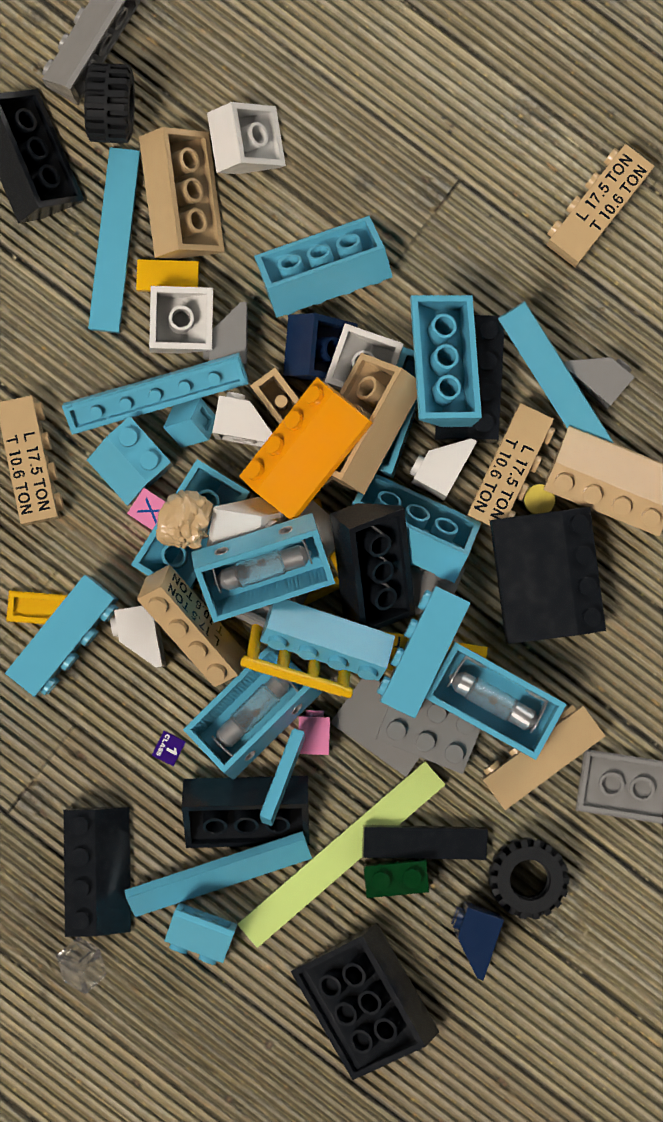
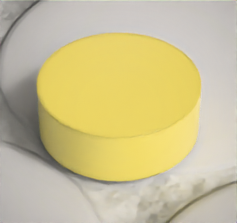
M543 484L533 485L524 495V506L531 514L550 512L554 507L555 495L543 490Z

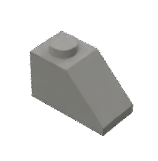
M240 302L212 329V351H203V359L211 361L240 353L244 368H247V302Z
M611 357L570 360L565 363L576 383L606 409L612 405L634 379V376L630 373L632 371L630 366L619 358L616 361Z

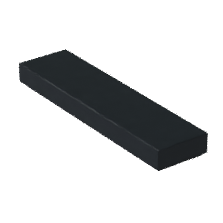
M363 825L362 857L487 860L488 829L486 827Z

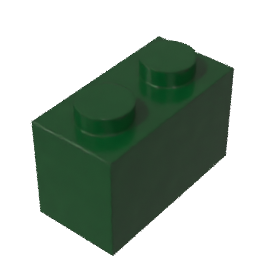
M426 859L363 863L366 898L429 892Z

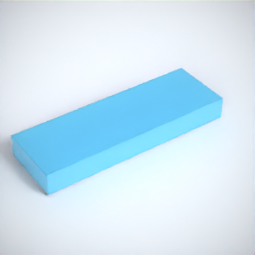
M295 728L291 731L260 813L262 823L270 826L274 823L305 741L304 731Z

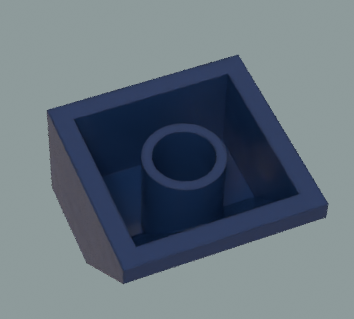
M317 313L288 315L283 376L312 382L318 377L325 382L344 324L358 327V324Z
M464 901L462 908L456 906L451 924L477 979L484 981L504 919L498 912Z

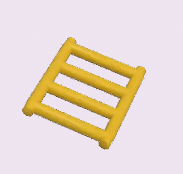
M258 624L252 625L247 655H243L240 661L242 667L349 699L352 697L353 688L349 687L350 671L338 670L337 682L319 677L321 662L317 660H309L307 673L289 668L292 652L287 650H279L277 664L259 659L262 643L260 638L263 627Z

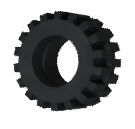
M91 63L86 74L84 94L85 129L89 141L128 143L134 126L135 86L133 71L129 64Z
M524 837L521 840H511L512 843L504 844L500 848V852L498 854L495 853L492 858L493 863L489 866L488 872L490 875L488 881L492 894L500 906L511 915H517L522 919L527 917L540 919V916L544 914L548 916L552 913V909L555 907L559 908L562 904L561 899L563 896L566 897L568 893L566 888L570 877L567 875V865L563 861V857L552 846L542 840H535L529 837ZM525 860L539 862L547 874L544 887L532 896L518 894L514 891L510 882L511 872L514 867Z

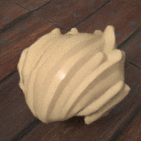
M180 490L177 494L169 495L167 501L159 510L156 530L157 540L163 545L181 547L182 549H185L187 546L192 549L201 548V540L208 537L207 527L211 521L213 504L197 491Z

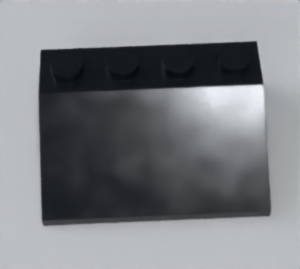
M590 507L489 520L506 644L606 631Z
M378 923L348 937L291 971L352 1080L426 1047L439 1033L437 1026Z

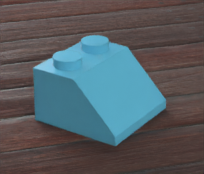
M130 416L106 436L87 459L90 465L127 506L137 499L143 488L148 489L174 466Z
M179 903L174 911L164 941L170 943L169 948L176 952L187 954L189 950L200 954L199 960L216 965L217 961L224 962L237 924Z

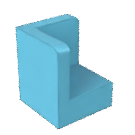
M202 398L174 405L163 428L180 447H187L210 439L215 414Z

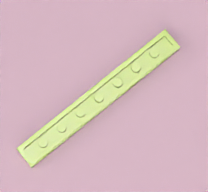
M424 761L240 920L237 925L258 948L362 858L363 825H400L443 788L445 783Z

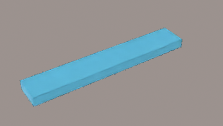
M109 147L88 329L91 331L120 334L141 156L140 150Z
M524 301L498 317L501 325L567 428L568 426L574 427L614 443L527 303Z
M236 353L63 403L62 409L73 435L125 420L129 416L131 418L244 386L249 381L240 353Z
M302 831L126 889L125 896L134 916L138 917L310 860L312 856Z

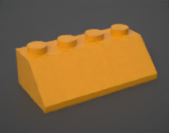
M316 377L239 477L255 493L288 519L298 518L373 422L338 391Z

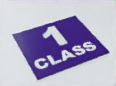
M163 731L151 756L174 766L186 741Z

